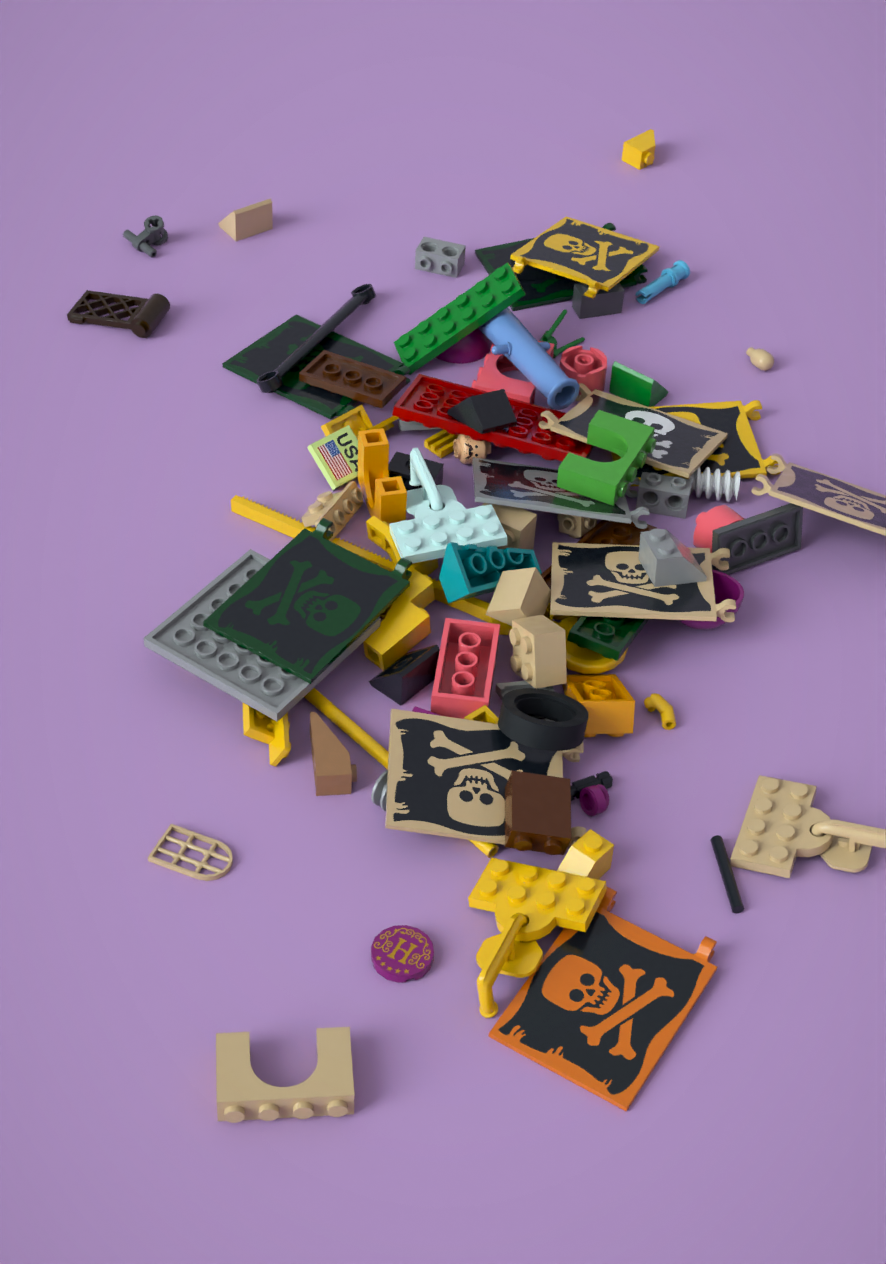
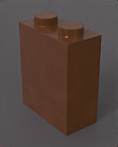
M512 770L505 786V847L515 848L519 851L543 852L548 855H564L572 839L570 779Z

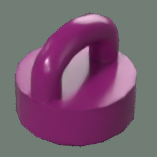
M597 784L581 790L579 801L583 811L589 816H595L606 811L609 805V794L605 786Z

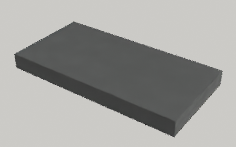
M789 503L713 530L712 553L720 548L730 549V558L723 557L720 559L721 561H728V570H719L714 565H712V570L729 575L801 549L803 507Z

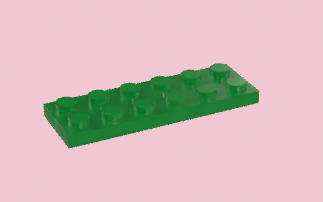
M507 262L502 267L497 268L492 274L477 282L472 288L457 296L452 302L440 308L432 316L420 322L416 327L400 336L394 342L403 366L410 368V375L526 295L510 264Z

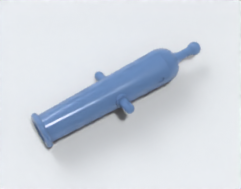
M508 307L478 327L495 345L491 348V352L494 355L503 354L547 398V403L551 409L561 410L567 408L575 401L580 388L576 379L569 378L546 352L550 349V344L548 342H538Z

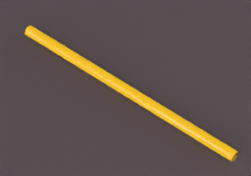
M313 688L304 696V698L388 770L389 751L316 688ZM469 840L488 858L493 857L499 849V846L495 843Z

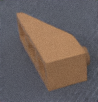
M310 712V741L316 796L351 794L352 782H357L356 764H351L349 751L316 712Z

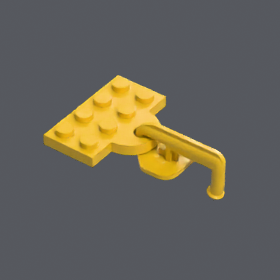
M491 857L468 897L469 907L495 912L497 928L501 932L485 939L476 954L477 964L482 968L477 977V989L480 1002L479 1011L483 1017L491 1018L498 1012V1004L494 1001L492 986L499 973L523 978L532 975L537 970L543 958L542 949L536 942L537 939L550 934L556 926L582 932L587 931L607 891L606 881Z

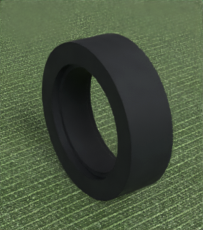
M523 688L512 690L504 695L498 727L503 734L520 744L542 750L563 751L576 748L582 744L589 714L581 703L566 695L544 689ZM534 717H541L552 721L541 720Z

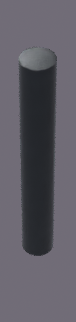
M720 835L713 836L710 841L732 912L736 914L741 913L744 910V906L723 839Z

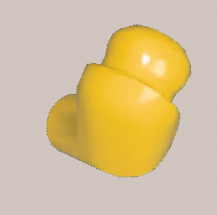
M653 693L650 697H646L644 700L645 707L650 712L656 709L659 711L662 727L666 730L675 728L676 720L673 706L660 694Z

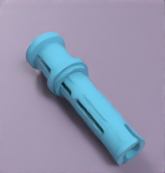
M678 260L673 264V267L664 269L659 278L636 292L635 296H639L636 298L640 304H645L667 287H675L679 280L689 277V266L684 261Z

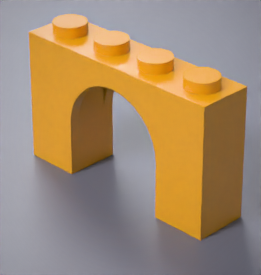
M384 428L358 431L357 479L370 517L374 515L382 522L385 521L388 524L406 520L407 491L401 476L389 477V442Z

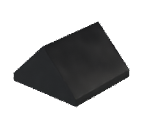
M504 389L471 396L448 409L447 412L449 416L481 434L513 427L517 424Z
M438 645L406 653L371 679L369 683L400 706L435 679L440 651Z

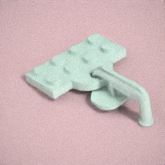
M413 448L410 452L411 480L409 484L411 486L422 485V488L407 491L406 511L414 515V519L389 524L390 534L400 557L411 561L412 564L444 558L447 544L450 542L464 546L475 544L477 547H500L507 545V535L492 504L466 509L462 503L457 501L453 490L449 486L435 484L418 448Z

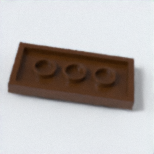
M323 350L299 372V381L379 408H383L406 385L405 376Z

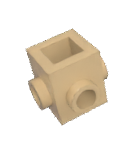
M559 513L557 515L559 532L569 534L572 538L583 537L597 525V519Z

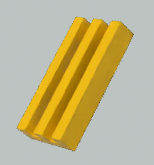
M443 429L425 439L424 447L439 458H443L453 452L454 439L458 438L459 435L450 434Z

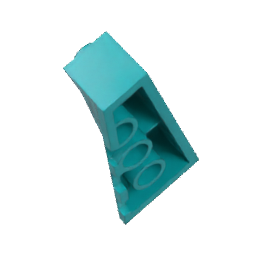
M450 542L446 547L439 579L449 604L494 592L503 571L536 567L540 575L542 572L534 550L519 548L497 549V546L477 547L475 544L464 546Z

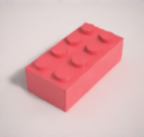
M445 618L431 696V712L441 716L464 719V717L484 705L489 708L498 652L500 624Z

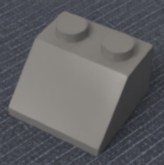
M652 529L640 532L639 561L654 587L706 581L707 576L690 549L668 530Z

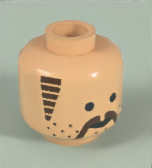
M459 434L453 443L454 456L459 458L462 464H472L473 457L486 459L487 454L491 453V442L485 440L475 441L470 436Z

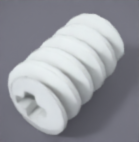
M699 467L689 477L692 480L690 494L695 490L696 496L699 498L702 492L705 491L706 498L710 499L712 494L715 493L717 501L725 494L727 502H730L733 496H735L737 502L741 478L740 472L737 471L733 478H731L730 470H726L724 475L721 476L719 468L711 475L710 467H706L703 473H701Z

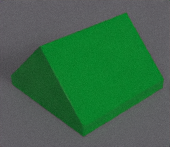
M614 361L609 393L647 407H654L667 396L669 391L654 379Z

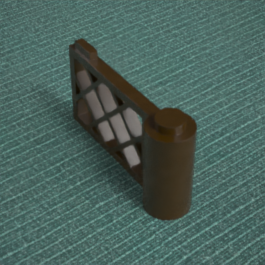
M87 290L68 312L67 318L70 323H89L130 329L138 337L147 338L169 311L170 303L161 294H153L149 299ZM103 306V308L93 310L94 308ZM124 309V311L114 313L115 311ZM126 317H130L128 320H120Z

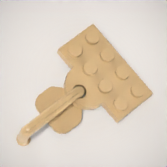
M759 775L731 855L730 865L732 867L790 878L796 857L820 855L828 866L833 869L853 873L860 872L867 867L873 846L886 849V829L831 820L823 811L812 807L816 797L817 786Z

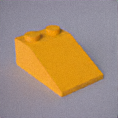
M616 674L567 675V683L562 684L564 695L581 703L589 714L584 737H595L596 734L621 737L626 733H633L635 700Z

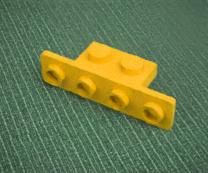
M360 405L320 427L325 436H328L349 425L358 439V431L384 428V431L394 427L393 421L399 419V417L391 416L373 426L363 406Z
M242 702L244 735L269 744L270 765L276 767L283 758L288 756L291 750L288 712L279 721H275Z

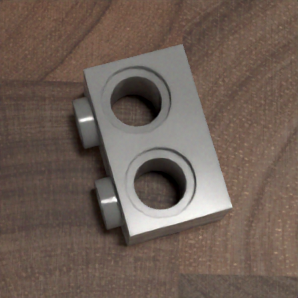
M423 237L416 249L415 269L457 278L465 264L466 245Z
M642 472L636 509L638 507H646L650 513L685 519L692 480Z

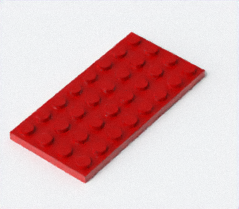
M418 374L393 408L392 415L399 417L402 421H415L422 423L427 428L437 427L445 429L450 434H463L470 436L475 441L485 440L493 442L498 447L515 448L523 454L533 453L541 455L542 458L550 461H563L568 453L588 459L594 447L585 442L550 431L551 428L542 429L539 427V422L541 421L548 423L547 418L540 416L543 411L552 412L558 419L566 413L508 398L517 420L516 426L481 434L449 416L447 412L448 409L471 396L488 392Z

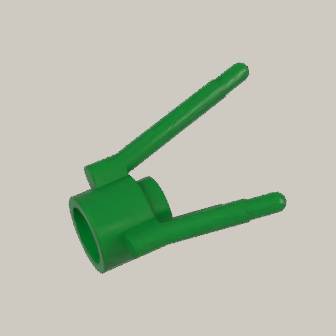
M567 310L562 311L549 331L547 330L539 340L554 344L553 358H556L564 350L585 341V338L581 337L557 349V340L552 334L567 314Z

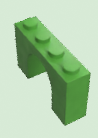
M598 410L589 423L587 444L614 452L621 458L612 462H598L568 453L558 467L557 487L614 506L619 497H624L628 483H633L638 468L644 466L647 454L654 451L656 439L653 438L655 428Z

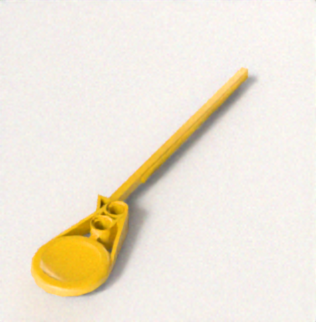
M235 495L231 499L232 512L289 537L295 538L303 529L311 532L316 529V527L312 528V526L305 527L300 520L296 521V518L292 519V516H284V513L280 514V511L276 512V509H268V506L264 507V504H256V501L252 502V499H245V496ZM335 537L332 541L390 572L395 569L394 563L390 561V558L385 559L381 555L377 556V553L373 554V551L369 552V549H361V546L357 547V544L352 545L348 541L345 542L344 539L340 540V537ZM432 579L435 600L488 623L500 624L499 635H509L512 626L485 615L489 603L472 597L448 604L440 580ZM548 603L544 616L551 621L553 619L562 620L559 623L553 622L565 629L566 668L583 674H600L614 669L623 662L628 648L620 659L616 661L567 641L570 629L581 616L550 615V603Z

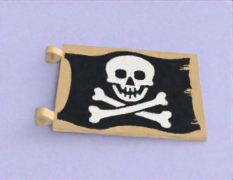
M578 383L581 395L578 394L575 401H580L560 419L550 411H543L540 416L547 418L548 423L544 421L539 422V427L542 429L551 428L550 431L587 443L589 423L598 410L654 427L653 438L656 439L654 451L647 454L645 464L689 478L728 436V433L597 389L591 392L582 383Z

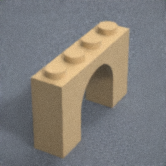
M350 1027L316 1028L317 1066L308 1079L290 1087L272 1086L256 1076L250 1063L249 1032L216 1033L218 1121L237 1123L242 1120L262 1119L264 1121H272L277 1118L296 1117L298 1119H307L311 1116L330 1115L332 1117H342L354 1114L355 1095Z

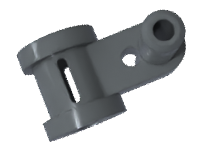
M160 216L148 217L144 221L145 230L137 236L130 230H125L123 233V237L130 241L135 249L145 252L152 258L156 256L157 251L150 245H162L168 240V234L164 229V222Z

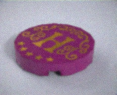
M408 925L389 927L382 930L372 943L371 960L374 963L373 967L378 974L394 982L402 983L407 982V979H420L430 971L433 964V943L428 935L418 928Z

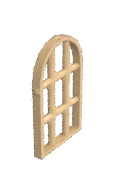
M170 824L148 856V861L204 881L217 880L225 876L233 864L232 851L226 844L174 824ZM172 831L189 837L185 842L169 835ZM195 838L212 846L207 850L193 845L192 840ZM168 840L179 844L182 848L178 853L161 847ZM187 848L203 853L204 858L199 862L186 857L183 853ZM215 848L223 849L229 857L216 853L214 851ZM157 852L172 856L174 860L172 863L156 858L155 855ZM212 856L228 862V864L221 870L208 865L207 860ZM180 859L195 865L197 868L195 871H191L176 864ZM204 868L215 872V874L205 875L200 874V871Z

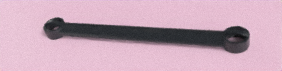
M364 284L355 288L351 292L353 297L273 371L261 375L257 379L261 392H275L277 388L282 386V378L360 305L368 304L374 299L376 293L372 284Z

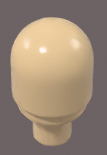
M750 347L747 349L746 354L750 357V361L754 366L763 371L772 368L774 358L770 353L760 348L754 349Z

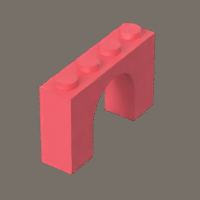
M549 343L550 349L546 352L553 359L554 344ZM490 349V354L487 353L485 356L484 367L479 368L477 380H473L471 388L486 392L504 389L508 398L531 404L535 403L536 387L531 382L503 375L502 373L518 369L503 354L494 355Z

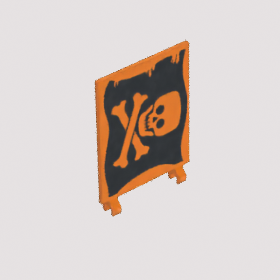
M607 887V891L587 931L582 932L564 928L542 958L537 970L526 980L493 1026L488 1037L627 1112L717 971V966L709 963L715 953L713 948L717 941L705 936L697 952L691 954L610 913L616 903L613 898L616 896L617 891Z

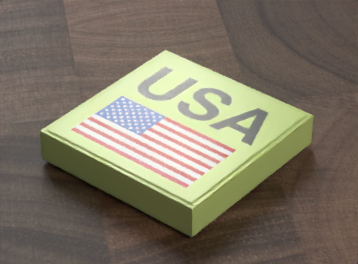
M349 425L307 447L332 490L358 478V439Z

